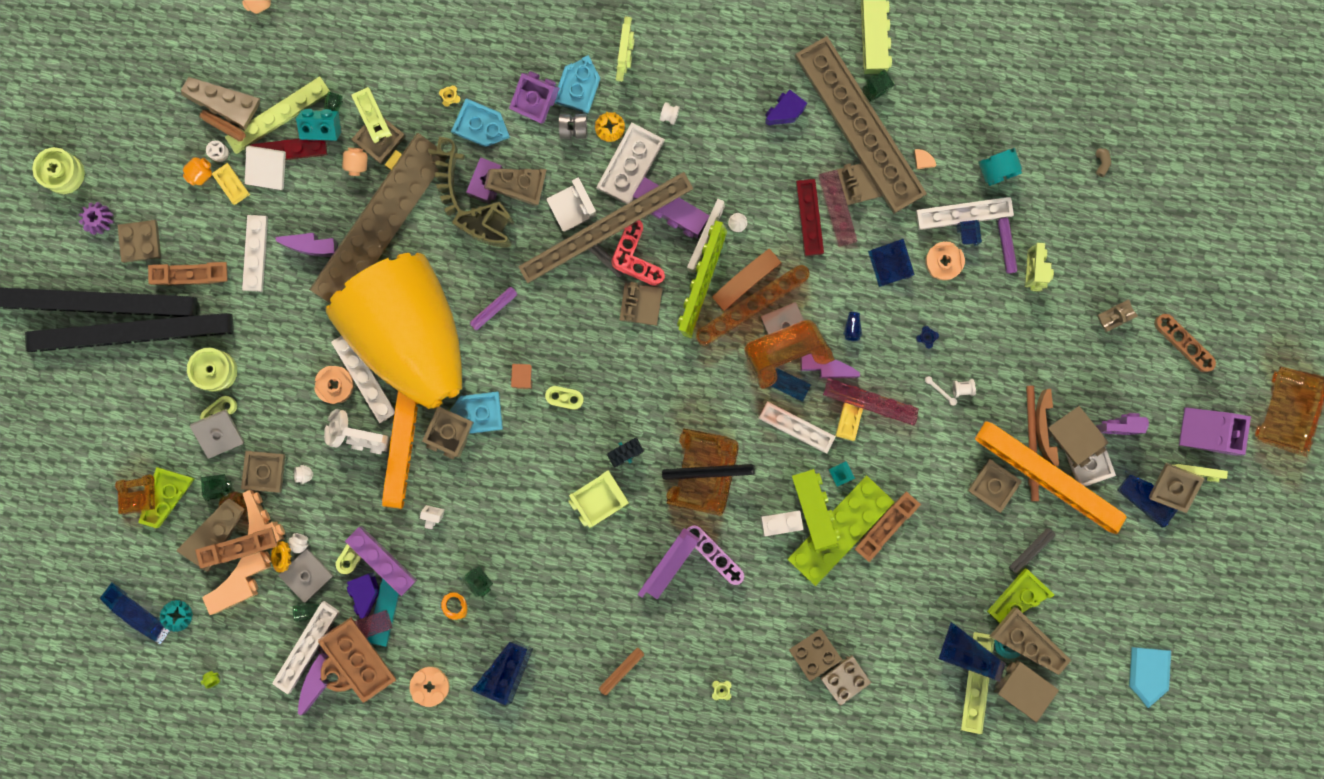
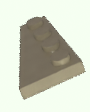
M188 77L180 90L182 96L200 106L209 108L210 112L214 114L218 113L225 117L226 121L234 122L244 131L260 105V98Z
M227 499L176 551L199 566L195 550L228 541L245 509L231 499ZM213 566L202 569L209 572Z
M1015 607L989 636L1058 675L1071 661Z

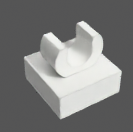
M426 505L420 515V519L426 520L425 528L433 529L435 523H439L443 518L444 509Z

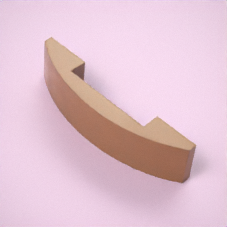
M769 248L727 282L712 298L725 311L782 262Z
M227 262L169 266L168 264L148 265L149 285H194L228 281Z
M1046 389L1041 392L1035 410L1036 439L1044 459L1054 466H1059L1057 447H1049L1046 409L1053 408L1051 389Z
M906 491L869 530L855 547V550L870 562L882 549L887 540L907 518H910L921 504Z
M273 527L226 542L196 549L195 551L200 569L277 547Z

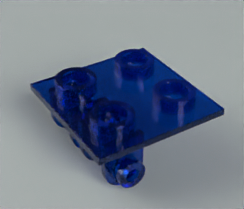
M904 239L868 251L879 287L902 279H909L915 275Z

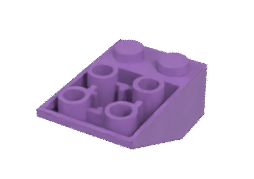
M1185 407L1179 446L1234 456L1245 455L1251 416Z

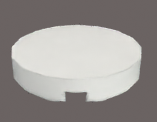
M339 409L331 412L328 417V421H330L329 426L326 425L324 431L326 444L335 448L339 447L346 436L343 435L344 428H348L347 413Z

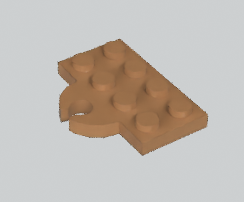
M352 617L318 639V643L328 655L321 666V680H326L327 675L330 673H335L338 676L336 681L329 682L326 685L328 689L341 692L352 688L364 703L396 681V677Z

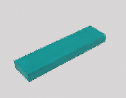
M383 578L368 640L372 644L386 647L399 594Z

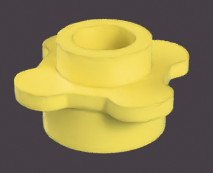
M453 85L439 91V95L443 99L442 104L445 107L450 106L452 103L460 102V97L456 92L457 88Z

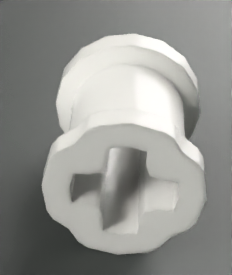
M973 379L966 382L953 381L952 387L955 398H958L960 395L975 396L976 388Z

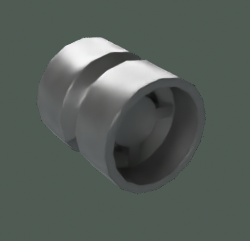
M560 114V139H571L572 136L576 139H587L586 114H575L574 117L570 114ZM569 123H573L574 130H569Z

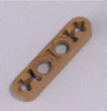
M1162 314L1156 317L1154 322L1156 329L1199 371L1209 372L1215 368L1216 361L1214 357L1171 315ZM1161 319H1162V320L1167 319L1168 321H1167L1166 324H1167L1168 326H1163V327H1162V326H1161V324H1162ZM1175 326L1169 333L1167 332L1171 327ZM1175 331H1179L1183 336L1180 342L1176 341L1173 337ZM1189 345L1195 346V355H1190L1187 352ZM1202 360H1209L1207 367L1202 366L1204 364Z

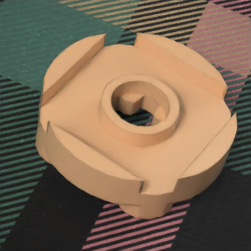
M940 242L928 251L925 264L932 277L946 281L960 274L965 264V257L962 250L958 249L955 244ZM943 256H946V259L950 260V263H947V266H944L940 262V260L943 259Z
M327 366L320 370L315 378V392L322 401L338 404L346 401L354 389L352 376L346 369L339 366ZM332 380H333L334 382H336V381L339 382L337 389H335V388H333L332 390L330 389V387H331V383H330V382H331Z
M425 667L414 674L410 682L412 699L425 707L436 706L448 695L449 680L439 668ZM428 681L435 685V689H432L431 692H428L423 686L427 685Z

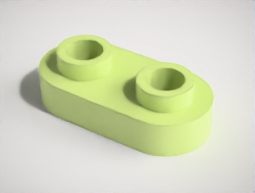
M552 386L545 394L549 404L567 409H579L584 402V398L579 391ZM558 393L559 398L554 400L552 394ZM577 397V403H571V398Z
M229 396L220 397L201 413L200 420L225 410L226 403L230 404V408L227 411L231 416L237 409L235 399Z
M347 544L336 561V568L341 574H350L356 569L362 558ZM345 561L350 562L349 568L344 566Z

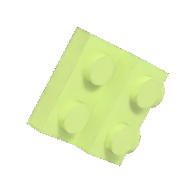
M1036 243L1028 249L1025 287H1030L1031 291H1042V288H1047L1048 283L1053 279L1054 270L1051 269L1052 263H1044L1047 259L1045 243Z

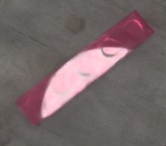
M827 378L823 392L824 396L915 426L919 408L842 383L838 380Z

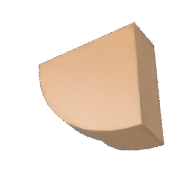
M920 149L914 150L916 169L936 167L934 158L928 152Z

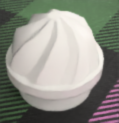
M735 213L729 218L728 225L732 231L742 232L747 227V219L743 214Z
M304 465L295 467V483L300 482V484H304L312 479L313 472L309 467Z
M294 533L289 538L291 550L294 553L303 552L308 547V538L305 535Z

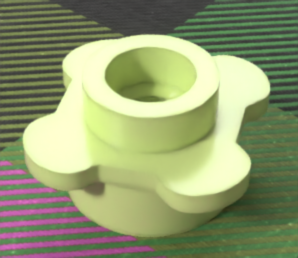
M714 681L712 683L714 688L712 698L714 700H730L731 683L729 681Z

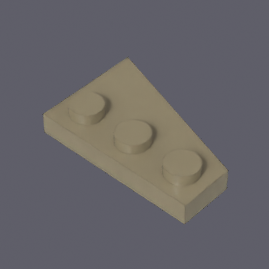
M489 169L484 189L537 206L539 205L547 169Z

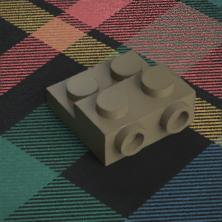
M437 407L422 442L426 443V447L433 451H437V449L444 451L443 455L451 459L455 457L460 458L474 422L444 408Z

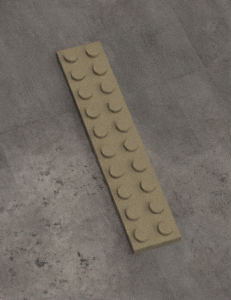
M828 36L796 53L794 57L893 214L924 197L927 194Z
M416 133L309 289L310 291L331 304L330 298L336 291H342L346 287L345 283L377 262L435 177V172L439 171L435 165L436 160L446 161L447 158L429 154V149L437 150L436 145L421 134Z

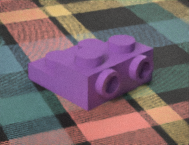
M529 71V74L521 73L509 109L539 123H544L550 106H554L560 88L555 86V81L539 79L540 75L535 72Z
M1127 413V415H1121V418L1102 421V424L1095 426L1104 434L1138 435L1146 433L1149 427V420L1147 417H1140L1138 413Z

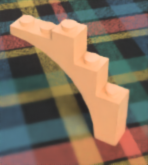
M255 490L244 492L243 497L247 506L249 520L248 535L273 527L276 542L285 540L283 526L278 524V522L269 523L270 515L267 510H263L261 495L255 492ZM267 551L242 557L228 579L217 589L202 597L210 615L217 614L258 594V585L254 579H251V576L272 567L270 564L271 556Z

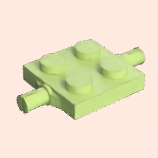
M624 17L618 66L616 67V81H623L627 68H631V50L634 48L635 40L634 32H631V17Z

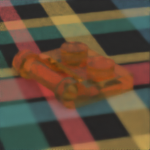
M151 474L144 475L138 479L116 481L118 514L126 515L155 509L154 477ZM144 485L143 491L128 493V488Z

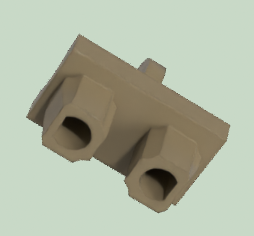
M1129 299L1097 315L1105 332L1138 316L1133 310Z

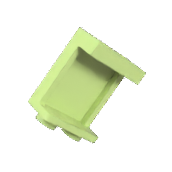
M609 470L569 495L571 498L569 500L570 505L574 510L578 509L581 514L579 516L580 521L584 527L588 525L589 528L629 504Z

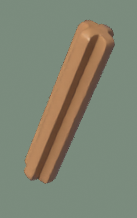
M205 109L200 113L202 120L234 139L243 141V138L246 137V134L241 129Z
M636 648L599 687V691L603 695H607L644 656V652L640 648Z

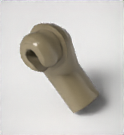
M1099 148L1095 155L1097 158H1100L1101 164L1096 174L1104 177L1112 162L1110 152L1106 148Z

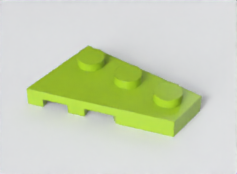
M156 467L138 523L160 528L195 478Z
M1025 568L987 612L1000 624L1013 607L1018 608L1023 613L1031 607H1036L1043 600L1053 597L1055 594Z

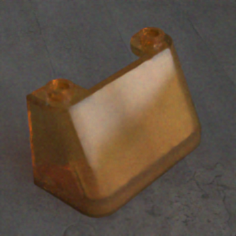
M811 320L798 322L753 340L744 349L754 379L761 389L769 387L776 382L777 372L775 367L810 353L818 364H827L835 360L820 330Z
M1280 366L1279 371H1275L1272 377L1275 389L1265 421L1262 423V426H1257L1255 437H1258L1257 441L1308 457L1324 407V376Z
M683 428V433H681L679 438L682 448L686 449L682 468L735 465L739 444L736 440L726 436ZM732 476L679 479L678 486H673L668 490L666 504L721 516L726 508Z

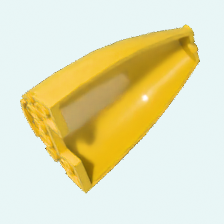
M410 253L399 254L395 260L384 259L356 274L345 283L346 287L342 291L339 290L330 298L331 304L326 306L327 316L365 365L387 384L428 409L437 408L443 403L442 400L445 397L453 398L460 393L459 391L462 390V364L453 314L441 284L425 255L416 253L414 256H411Z

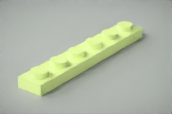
M318 77L252 119L246 130H242L246 134L243 141H238L229 135L225 138L233 151L238 154L247 146H250V144L255 143L299 115L301 110L308 109L327 97L331 92L322 78Z

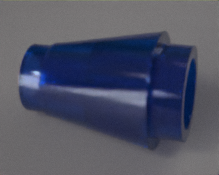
M849 312L843 332L845 339L848 341H859L862 336L861 319L858 312Z

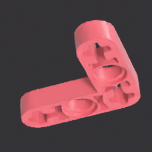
M639 220L634 223L637 226L632 236L629 235L632 225L623 230L611 263L616 270L650 285L657 286L664 280V271L653 264L633 256L643 231V223ZM624 240L631 241V249H626L623 246ZM622 253H625L623 258L625 263H622V265L618 264L619 260L617 259L621 257ZM635 264L641 265L643 272L636 273L633 266ZM647 268H648V269H649L648 274H647V276H644V274L647 272ZM654 273H657V280L653 279Z

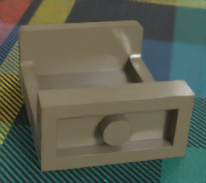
M1080 406L1048 427L1049 438L1053 437L1072 460L1074 468L1079 465L1081 468L1091 461L1089 459L1095 454L1098 457L1107 450L1105 446L1109 442Z
M1016 660L1007 666V673L1004 678L998 679L994 686L996 688L994 692L1030 719L1037 722L1059 690L1026 665Z

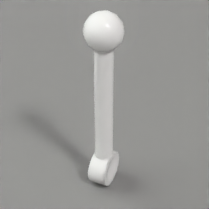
M930 376L925 378V382L931 384L948 399L950 405L954 406L957 404V400L946 394L932 381Z

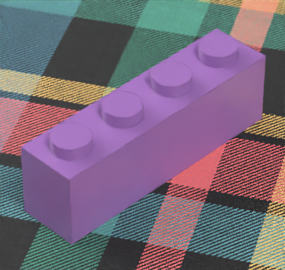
M644 177L633 195V200L659 185ZM681 198L651 213L658 219L661 217L666 219L669 226L675 229L677 227L684 230L683 233L690 238L699 237L710 217Z
M362 526L358 527L345 540L399 595L405 594L417 581Z

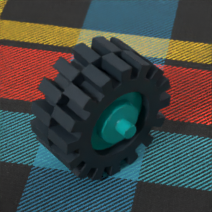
M634 438L625 444H622V442L618 443L619 447L606 455L615 468L627 461L629 464L632 463L631 459L643 453L644 450L638 439Z

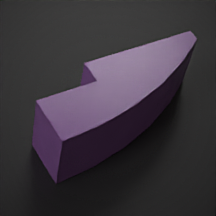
M314 233L275 237L276 241L281 245L312 256L332 257L338 248L337 241L334 238L318 240V236Z
M814 354L800 355V371H819L820 378L860 377L859 371L838 360Z
M325 652L319 654L305 678L298 705V714L300 716L308 711L329 683L327 679L321 680V666L328 657Z

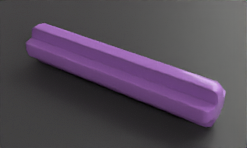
M1004 217L998 220V227L1006 272L1011 274L1017 272V264L1009 218Z
M509 287L471 320L470 325L475 330H478L515 298L517 292L512 287Z

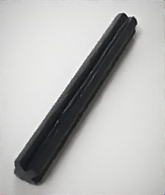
M742 464L663 469L662 478L673 480L754 475L755 465Z

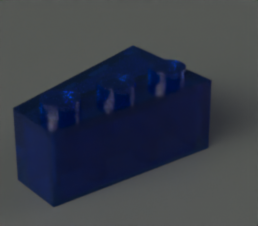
M952 622L950 623L938 659L1000 682L1006 663Z
M516 641L509 642L490 668L485 671L477 684L471 688V691L503 705L512 704L533 648Z

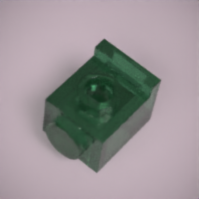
M884 69L877 77L874 75L869 78L862 91L869 102L887 94L895 84Z
M225 474L201 477L204 500L207 502L212 499L228 498V492H232L231 480H228Z
M475 566L461 578V581L466 584L475 597L485 596L491 591L489 587L493 585L480 566ZM476 579L480 581V585L478 587L474 585V581Z

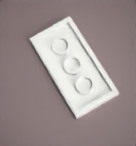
M631 122L596 189L626 205L632 202L635 191L643 178L646 177L665 139Z

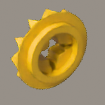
M606 112L595 121V131L603 141L613 142L620 139L624 134L625 123L622 117L615 112ZM608 120H610L612 125L615 124V126L612 127V134H610L608 128L604 127L607 126Z
M278 541L277 547H274L271 552V563L277 572L288 570L291 564V548L284 541Z

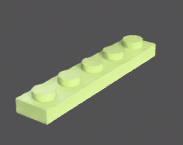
M974 632L961 730L982 734L994 639L989 637V634Z

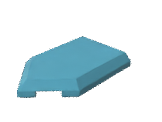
M589 55L573 64L565 66L558 85L560 89L555 104L589 114L600 82V76Z
M467 98L465 99L451 133L484 147L510 138L500 112Z
M499 392L460 396L449 410L474 422L469 433L503 430Z
M1131 647L1129 687L1149 708L1169 691L1171 651Z

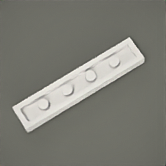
M1011 197L916 211L918 230L1014 216Z
M342 336L332 341V345L378 422L382 423L394 416L395 409L371 369L365 365Z
M325 601L321 602L274 679L273 685L286 694L292 692L320 646L318 639L328 633L340 613L339 610Z

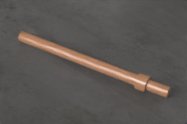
M1026 386L1029 449L1037 453L1034 386ZM1028 478V485L1031 486V501H1039L1040 485L1031 478Z

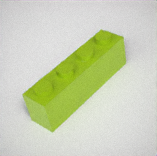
M812 469L793 475L794 485L816 552L838 546L837 540L841 538L838 528L833 529L831 523L835 519L832 510H827L825 503L829 501L826 492H821L819 486L823 484L820 473L816 474L815 470Z

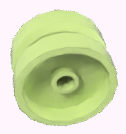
M53 147L43 150L35 158L32 167L33 175L37 182L55 193H72L80 187L84 180L83 164L78 158L61 148Z
M203 348L196 351L190 357L187 364V374L190 381L196 387L211 392H221L228 389L234 383L237 377V365L229 354L214 348Z

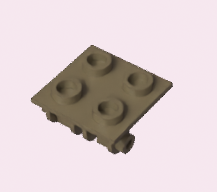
M862 163L852 166L851 164H846L844 168L837 169L847 205L882 197Z
M635 282L625 283L619 320L657 326L662 288L638 285Z
M819 629L789 649L810 682L842 661V658L822 629Z
M852 655L850 657L846 656V659L840 662L841 664H837L835 668L832 667L833 670H829L825 674L823 673V677L820 678L840 706L871 684V681Z

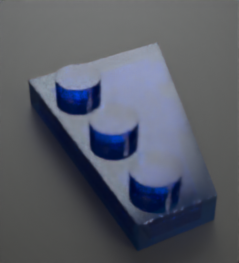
M1128 475L1117 491L1161 528L1166 527L1178 510L1151 500L1149 495L1154 485L1136 476Z

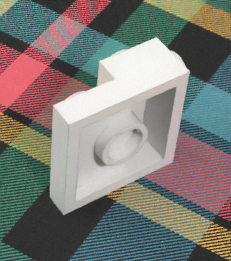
M347 427L344 428L343 435L347 436L346 444L352 445L351 449L363 451V447L370 448L371 453L380 455L382 451L388 452L391 439L389 436Z

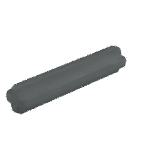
M599 244L588 249L617 277H621L624 274L612 266V257Z
M1047 528L1009 566L1010 570L1014 574H1019L1056 534L1050 528Z

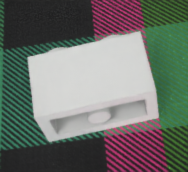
M800 511L760 517L763 536L803 530Z

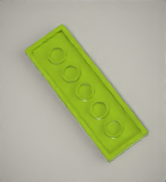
M715 220L714 226H710L708 232L710 238L708 244L705 243L702 250L704 256L702 261H699L697 264L696 279H693L690 284V297L685 299L683 306L685 309L684 314L678 319V330L683 336L692 338L727 235V230L723 222Z
M866 475L832 511L835 521L831 523L833 529L838 528L841 538L837 540L839 545L816 552L811 535H809L787 560L816 586L893 505L894 501Z

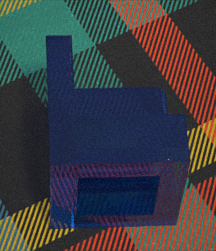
M979 220L963 221L956 225L957 233H961L963 245L974 244V246H978L982 243Z

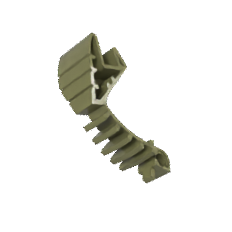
M439 137L437 150L429 149V154L450 159L449 164L437 160L435 163L440 171H448V174L435 172V177L439 182L448 181V184H436L438 191L442 194L450 191V195L440 196L442 204L447 205L451 202L454 204L444 208L446 215L450 216L458 211V214L452 221L456 227L484 244L495 247H510L512 242L506 235L502 234V231L508 222L514 224V220L500 202L483 207L480 206L477 209L472 208L470 211L461 210L454 189V173L456 159L464 160L465 155L457 153L458 148L451 139ZM447 144H451V151L444 152V146Z

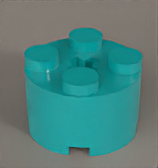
M1015 148L978 162L985 183H988L989 186L1004 181V176L1007 180L1022 174V166Z

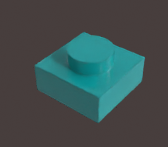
M847 461L828 469L837 487L855 479Z

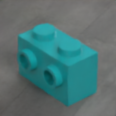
M304 109L301 110L296 118L300 140L337 141L342 132L338 111Z

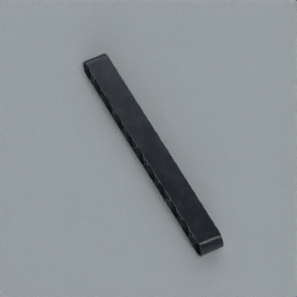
M0 288V308L3 307V309L22 308L23 310L41 309L44 311L59 310L66 312H76L77 310L78 312L87 313L97 311V313L109 314L116 312V314L132 315V313H135L134 315L153 314V316L172 315L174 317L196 316L198 298L191 296Z
M221 313L25 332L26 352H37V350L43 352L53 351L56 348L59 350L75 349L76 346L77 348L94 347V345L96 347L113 345V343L115 345L129 344L132 341L134 343L151 342L150 340L152 339L153 341L169 340V338H172V340L188 338V336H191V338L205 337L207 334L210 336L226 335V333L233 334V314Z

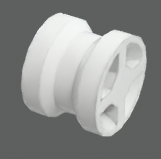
M665 102L660 121L664 122L666 120L670 124L675 125L680 107H673Z
M211 141L206 146L207 155L216 162H223L229 156L228 148L220 141Z

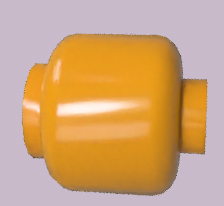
M192 158L183 167L184 179L193 186L203 185L212 176L210 162L205 158Z

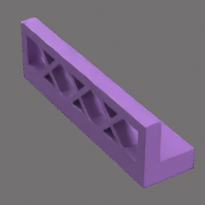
M684 528L645 582L638 595L643 597L647 592L658 599L700 539Z

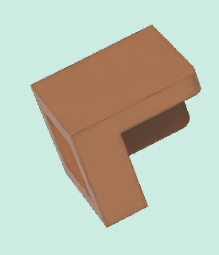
M512 364V388L532 389L531 365Z

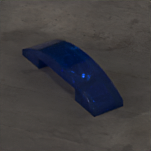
M111 582L100 597L102 602L123 621L159 644H162L171 632L163 627L159 617L153 616L113 582Z

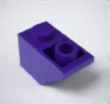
M790 89L786 94L783 92L777 99L778 104L776 107H771L765 114L767 117L765 124L794 123L806 109L807 102Z
M374 572L347 582L348 594L350 597H353L355 603L353 605L354 611L357 616L359 615L360 619L369 616L379 594L380 588Z

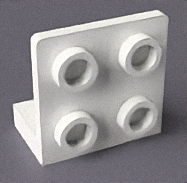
M579 177L572 180L573 186L547 198V202L563 232L597 216L596 210Z

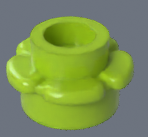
M213 671L207 672L202 676L201 684H204L206 689L214 687L220 682L219 674Z

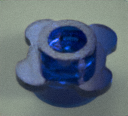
M924 326L921 334L916 337V341L923 343L926 348L930 349L933 347L935 340L939 338V334L930 329L929 326Z

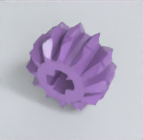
M96 202V204L89 203L88 208L82 207L84 213H80L79 216L83 219L79 223L84 225L83 229L85 231H90L91 234L96 235L97 232L104 234V229L110 230L107 225L108 223H114L109 219L114 215L109 212V207L103 206L99 202Z

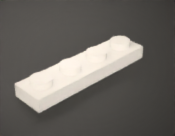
M247 215L243 291L263 292L268 226L267 216Z

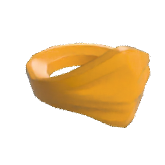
M449 593L444 596L441 608L446 617L452 620L466 617L467 603L462 595ZM451 597H456L461 602L462 609L457 614L447 609L446 604Z

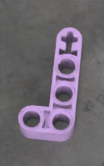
M695 525L686 529L688 531L694 528L699 531L700 535L698 538L700 540L695 548L729 583L733 585L742 583L744 580L743 571L700 527ZM707 542L713 545L712 552L708 554L702 550L703 544ZM720 556L725 557L727 560L724 567L716 565V559ZM730 564H733L731 569L735 573L737 571L740 572L738 574L739 580H731L732 575L728 571L724 574L723 571L728 569Z

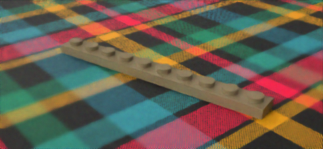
M685 172L518 267L526 282L530 283L692 191L693 187Z

